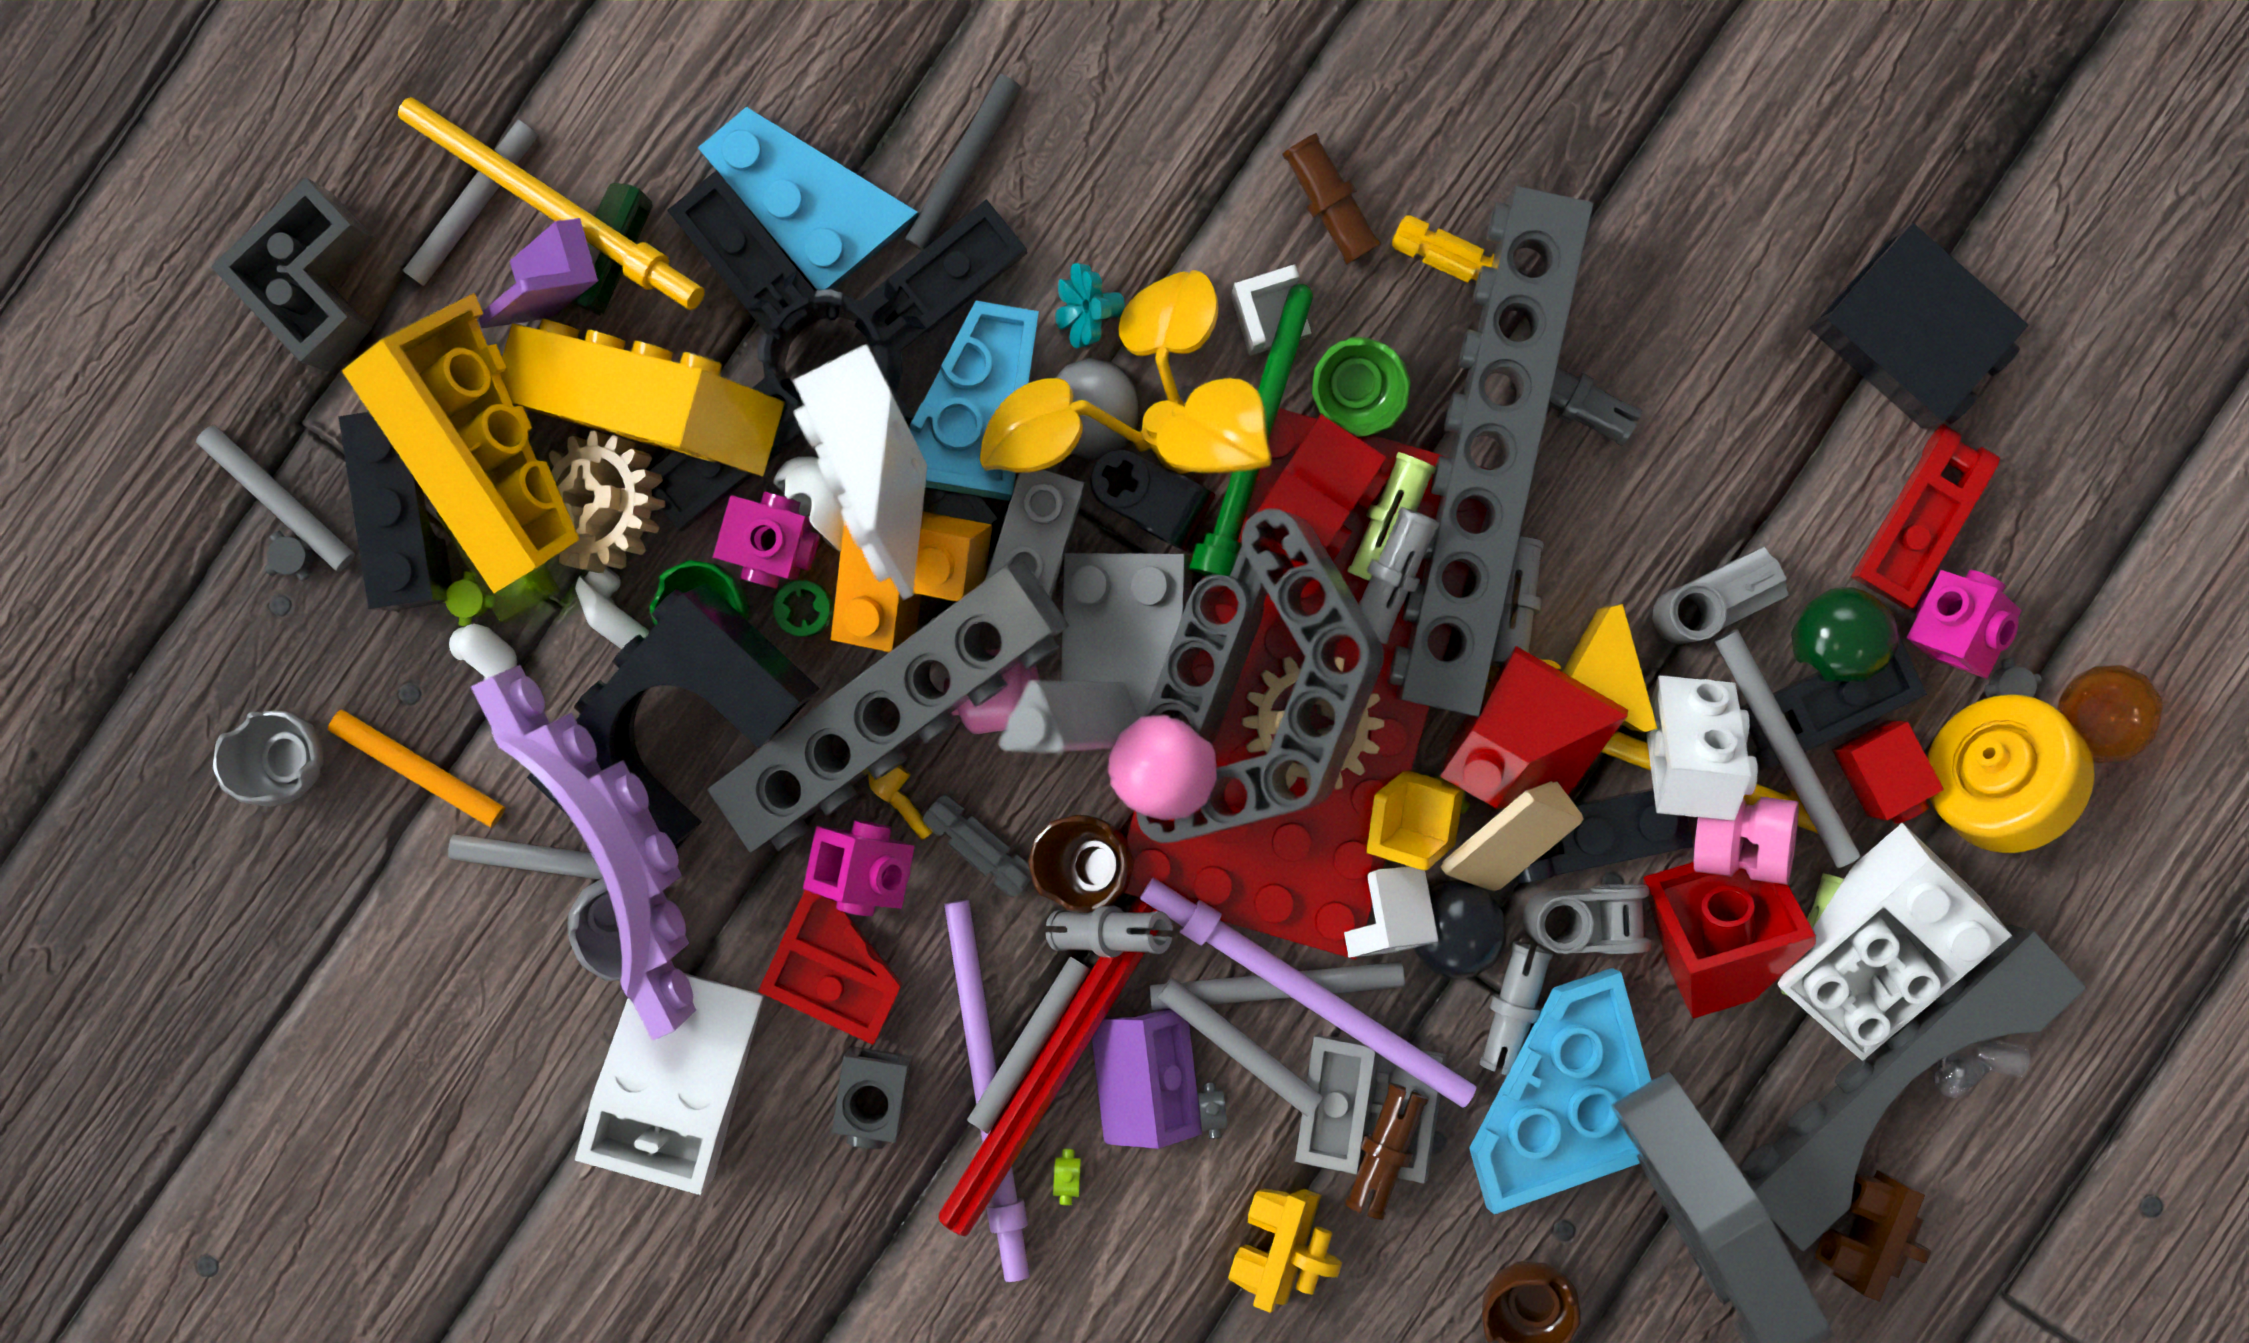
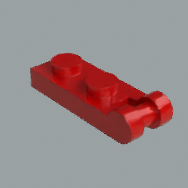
M1945 424L1939 426L1927 441L1919 463L1851 575V578L1904 609H1914L2000 461L1999 456L1984 447L1974 450L1961 442V434ZM1947 464L1961 471L1960 480L1957 485L1940 476Z

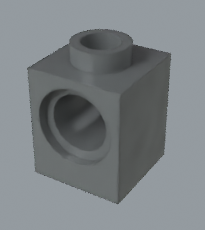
M851 1046L843 1056L832 1133L847 1135V1144L865 1149L884 1148L885 1141L896 1143L902 1131L913 1056ZM863 1086L878 1087L887 1096L888 1109L881 1114L866 1113L859 1107L856 1101V1090Z

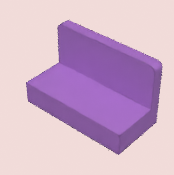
M580 218L555 221L510 260L516 283L483 310V315L479 317L481 328L550 319L598 282Z
M1163 1009L1137 1017H1105L1092 1037L1105 1143L1109 1145L1159 1149L1202 1135L1189 1023L1172 1009Z

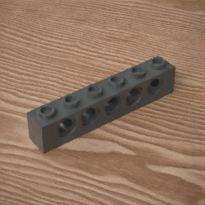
M1025 562L1006 565L707 790L750 853L770 844H773L777 851H781L810 830L804 820L819 809H822L824 814L828 816L853 800L858 795L853 784L868 773H871L873 778L878 780L907 760L902 749L920 736L923 742L927 744L954 726L957 720L952 715V712L968 699L971 700L975 707L983 704L1008 685L1002 675L1021 662L1025 669L1028 670L1055 652L1059 646L1053 638L1069 627V624ZM985 622L994 625L1001 634L1002 647L997 656L987 653L980 643V631ZM935 660L944 664L950 673L951 683L946 693L936 689L931 682L930 668ZM884 698L893 701L899 709L900 723L897 729L889 727L881 716V704ZM835 735L842 737L849 746L850 760L848 765L841 763L833 753L832 742ZM787 771L795 775L800 782L801 796L799 800L791 797L785 788L784 779Z

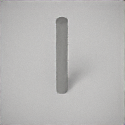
M518 119L494 151L517 165L539 135ZM478 171L403 271L425 286L501 185Z
M211 425L201 432L196 443L299 538L305 541L334 570L339 572L351 563L355 553L215 425Z
M456 834L452 835L449 842L448 857L451 860L598 880L603 878L593 854L588 852Z
M1069 957L967 1119L968 1122L989 1134L1091 970Z
M1173 977L1169 979L1158 993L1157 998L1306 1117L1311 1115L1320 1104L1323 1097Z

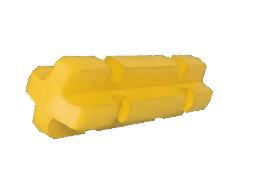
M1407 215L1401 220L1392 239V246L1395 250L1410 257H1414L1417 253L1424 257L1423 263L1467 283L1471 279L1477 281L1481 266L1492 267L1494 253L1489 258L1483 255V248L1439 228L1436 232L1428 230L1429 223L1411 215Z

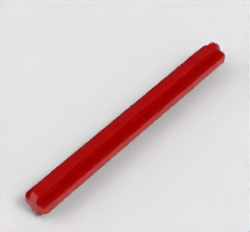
M1139 897L1128 912L1151 913L1158 910L1142 901ZM1151 930L1150 935L1156 936L1159 930ZM1123 951L1116 957H1099L939 1212V1221L947 1229L964 1237L970 1234L1145 952Z

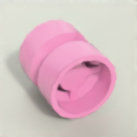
M1761 797L1754 805H1747L1743 798L1735 820L1698 817L1694 847V870L1696 872L1732 877L1739 868L1746 869L1751 880L1788 885L1796 844L1799 814L1798 801Z

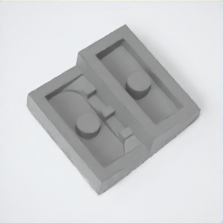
M1315 1035L1313 1038L1307 1085L1318 1092L1323 1098L1311 1115L1306 1117L1302 1113L1295 1162L1357 1175L1365 1155V1151L1360 1148L1365 1135L1372 1136L1389 1091L1388 1086L1390 1083H1395L1406 1087V1095L1399 1114L1404 1113L1412 1090L1429 1098L1427 1105L1424 1106L1408 1149L1413 1154L1409 1167H1402L1398 1176L1400 1179L1425 1183L1429 1176L1441 1094L1356 1039ZM1421 1050L1445 1066L1447 1054Z

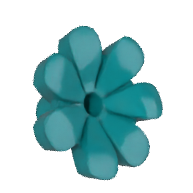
M1074 263L1070 270L1071 280L1059 279L1058 281L1059 297L1063 302L1067 303V306L1057 309L1055 320L1059 329L1071 328L1070 343L1074 348H1081L1100 340L1102 319L1120 318L1125 308V302L1122 294L1119 292L1102 293V279L1097 272L1091 270L1089 265Z

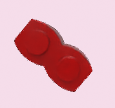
M1321 414L1256 513L1265 509H1279L1304 518L1312 526L1333 561L1352 533V530L1344 526L1343 523L1356 503L1367 509L1388 479L1387 475L1379 471L1386 456ZM1276 528L1273 531L1277 539L1275 544L1284 549L1282 541L1286 536L1290 535L1289 531Z

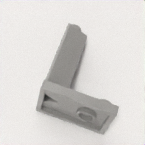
M1065 553L1063 617L1069 624V627L1062 631L1061 681H1030L1027 684L1016 709L1008 718L1007 727L1000 739L999 744L1003 750L1069 752L1113 749L1120 733L1145 715L1190 594L1192 593V571L1189 570L1193 555ZM1179 711L1172 717V719L1184 721L1188 725V719L1182 712Z

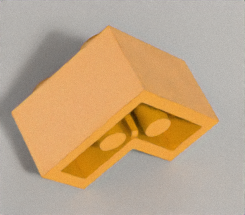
M922 511L913 596L903 600L891 577L881 582L877 580L862 548L859 549L844 521L831 640L891 652L917 632L921 595L958 602L985 581L993 525Z

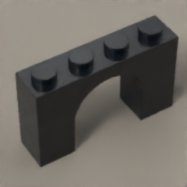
M707 583L685 593L679 588L671 592L652 613V618L658 623L644 639L640 634L635 636L615 656L612 663L619 668L618 671L606 684L602 680L596 682L581 696L574 706V709L580 713L576 719L577 724L583 726L589 732L597 750L596 761L600 769L603 770L622 760L624 761L629 772L636 775L643 783L649 799L648 810L659 831L665 833L671 839L676 851L699 827L702 821L648 771L640 758L635 743L634 722L638 706L651 687L664 685L690 690L707 700L756 747L761 748L781 734L820 690L812 680ZM531 772L527 779L570 818L555 796Z

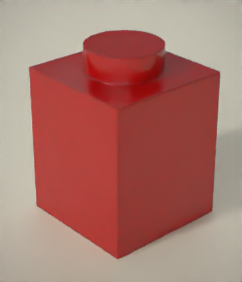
M1887 720L1832 749L1867 817L1882 820L1891 819L1894 824L1908 821L1929 808L1927 799L1944 791L1910 724L1906 721Z

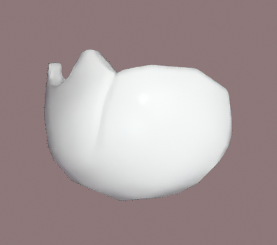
M796 457L786 461L777 472L774 484L785 493L787 499L793 498L801 502L799 514L803 516L810 515V523L823 535V540L829 546L841 552L844 519L841 514L843 508L838 496L835 497L818 465L817 460L820 458Z

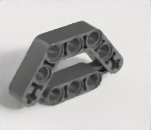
M1265 509L1255 513L1247 521L1243 529L1242 547L1231 576L1213 575L1206 577L1197 583L1190 594L1144 716L1168 715L1172 719L1180 711L1186 715L1190 722V727L1212 745L1217 737L1261 623L1267 593L1306 658L1268 755L1216 768L1217 780L1207 803L1200 807L1202 812H1195L1188 818H1179L1171 821L1169 819L1163 820L1145 816L1137 812V821L1141 830L1152 840L1160 843L1189 840L1309 809L1325 802L1333 792L1380 673L1384 650L1380 639L1314 529L1304 518L1279 509ZM1276 528L1289 531L1290 535L1286 536L1282 541L1289 558L1284 554L1270 551V547L1277 541L1276 535L1273 532ZM1290 559L1307 563V565L1295 568ZM1317 579L1324 586L1326 601L1323 608L1317 614L1309 616L1302 608L1300 602L1301 593L1309 582ZM1226 589H1231L1237 596L1239 606L1235 617L1230 622L1224 624L1218 618L1215 606L1220 594ZM1350 636L1359 645L1360 660L1351 672L1344 673L1336 666L1334 650L1338 642ZM1203 650H1206L1211 655L1215 666L1213 676L1205 685L1197 682L1192 671L1195 657ZM1322 698L1330 702L1336 715L1335 725L1324 736L1317 733L1310 722L1311 709ZM1295 761L1304 764L1311 775L1310 788L1303 797L1295 796L1286 784L1287 770ZM1233 778L1239 779L1244 784L1248 794L1246 807L1241 813L1232 811L1225 801L1224 792L1226 786Z
M1667 1071L1611 1104L1621 1126L1639 1152L1637 1155L1638 1161L1703 1277L1720 1302L1724 1305L1731 1301L1740 1316L1734 1323V1327L1742 1342L1823 1343L1831 1338L1833 1333L1763 1204L1672 1074Z

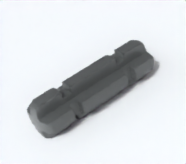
M942 795L925 813L922 819L924 825L939 838L945 833L951 839L948 845L985 877L989 873L993 874L997 878L993 884L1007 896L1014 898L1020 894L1032 880L1028 863L1018 854L1014 859L1009 856L1007 852L1010 847L971 815L967 820L962 816L961 813L964 808L950 796Z

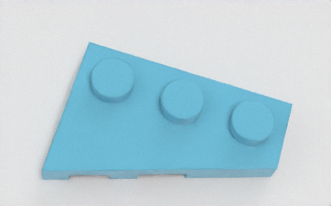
M745 107L698 147L817 290H834L915 222L919 215L916 210L748 107Z
M975 301L944 359L928 394L910 424L909 429L927 464L925 487L1000 500H1011L1016 472L999 469L985 471L980 463V450L985 429L998 406L1015 390L1029 383L1039 311Z

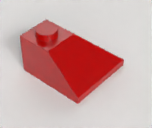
M1515 646L1485 689L1479 717L1467 715L1453 735L1440 777L1494 808H1506L1525 791L1551 781L1553 783L1558 782L1566 794L1569 795L1626 719L1628 709Z
M1694 862L1643 877L1644 885H1648L1649 888L1648 901L1669 970L1693 1019L1754 1001L1816 944V935L1789 885L1751 880L1746 869L1739 868L1732 877L1696 872L1694 870Z

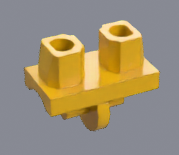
M1264 1188L1255 1193L1248 1214V1223L1275 1233L1270 1253L1247 1244L1241 1246L1234 1257L1228 1276L1229 1280L1256 1295L1253 1303L1254 1307L1271 1313L1274 1311L1276 1304H1287L1298 1268H1301L1295 1288L1300 1292L1310 1295L1314 1293L1319 1275L1331 1278L1339 1276L1342 1262L1335 1256L1327 1253L1333 1234L1331 1231L1315 1227L1309 1246H1306L1322 1195L1307 1189L1289 1194L1283 1191Z

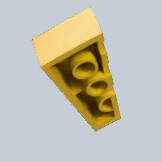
M475 293L383 338L344 368L342 372L492 592L496 593L580 539L547 462L537 460L528 440V431L533 428L523 405L513 406L500 375L501 372L507 369L497 344L487 345L477 321L483 315V311Z
M542 319L539 329L512 323L502 356L507 369L501 372L500 375L513 405H523L524 409L603 432L607 431L656 447L661 446L715 463L717 461L748 473L764 476L784 408V401L719 376L722 364L704 357L683 352L679 364L671 362L673 352L639 341H634L632 351L630 352L624 350L626 341L593 330H587L585 340L577 339L580 330L555 321Z

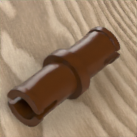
M1314 133L1282 153V156L1290 164L1299 183L1311 201L1307 209L1312 218L1317 216L1321 218L1330 236L1342 253L1344 262L1348 265L1378 247L1381 242L1378 238L1376 239L1352 196L1357 190L1351 180L1344 183L1332 160L1320 143L1318 134Z
M1390 1083L1388 1086L1389 1091L1372 1136L1365 1135L1360 1148L1365 1151V1155L1350 1195L1345 1201L1346 1206L1361 1213L1370 1189H1375L1367 1209V1216L1378 1220H1383L1386 1215L1385 1210L1401 1168L1409 1167L1413 1154L1408 1149L1424 1106L1427 1105L1429 1100L1425 1095L1412 1090L1404 1113L1399 1114L1406 1095V1087L1395 1083Z

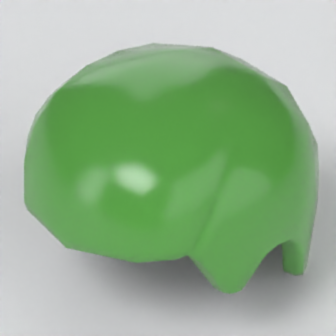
M1350 337L1348 340H1342L1329 347L1315 366L1312 395L1320 414L1356 437H1369L1392 428L1408 406L1411 381L1405 363L1388 345L1367 337Z

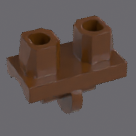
M1879 1170L1876 1171L1874 1177L1856 1174L1849 1211L1858 1215L1848 1236L1830 1228L1827 1232L1823 1233L1815 1252L1816 1258L1834 1270L1833 1275L1863 1296L1880 1302L1890 1277H1900L1908 1257L1922 1263H1927L1931 1250L1915 1241L1924 1221L1917 1214L1925 1195L1901 1183L1897 1178Z

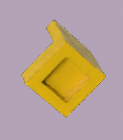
M1404 770L1379 790L1374 797L1366 853L1419 870H1428L1456 845L1464 790L1452 783Z

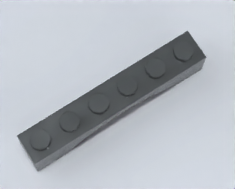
M2011 924L2007 926L2006 929L2012 935L1865 1060L1862 1061L1856 1058L1848 1063L1835 1078L1837 1086L1819 1102L1813 1100L1798 1109L1789 1120L1788 1126L1790 1129L1773 1145L1764 1144L1746 1158L1742 1165L1743 1177L1763 1204L1776 1228L1802 1252L1850 1209L1855 1175L1866 1143L1884 1111L1913 1079L1938 1060L1973 1043L2007 1034L2040 1032L2087 989L2035 931Z

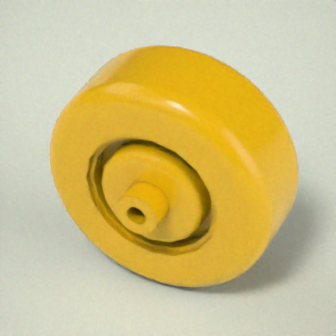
M1999 695L1982 699L1967 706L1955 714L1941 728L1932 742L1927 755L1933 770L1944 788V791L1929 798L1936 812L1967 842L1992 852H2025L2054 841L2069 830L2079 819L2089 802L2094 786L2093 758L2083 737L2059 710L2040 699L2030 696Z

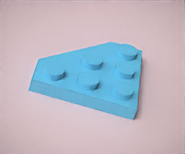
M1609 968L1553 987L1537 1022L1534 1023L1509 1074L1472 1141L1469 1149L1486 1208L1494 1215L1640 1164L1637 1158L1639 1152L1624 1131L1611 1104L1651 1081L1620 971Z

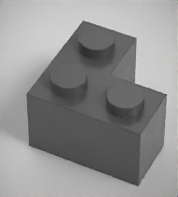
M307 177L211 266L287 349L304 364L327 372L373 329L330 284V281L368 247L375 238L332 192Z

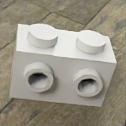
M1659 675L1650 701L1657 729L1646 732L1656 812L1735 820L1744 795L1753 794L1758 774L1756 757L1748 756L1746 743L1749 734V714L1747 710H1741L1739 707L1736 683Z

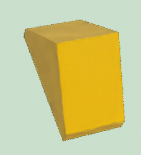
M1623 604L1597 609L1562 672L1628 709V715L1621 724L1629 730L1640 732L1657 729Z

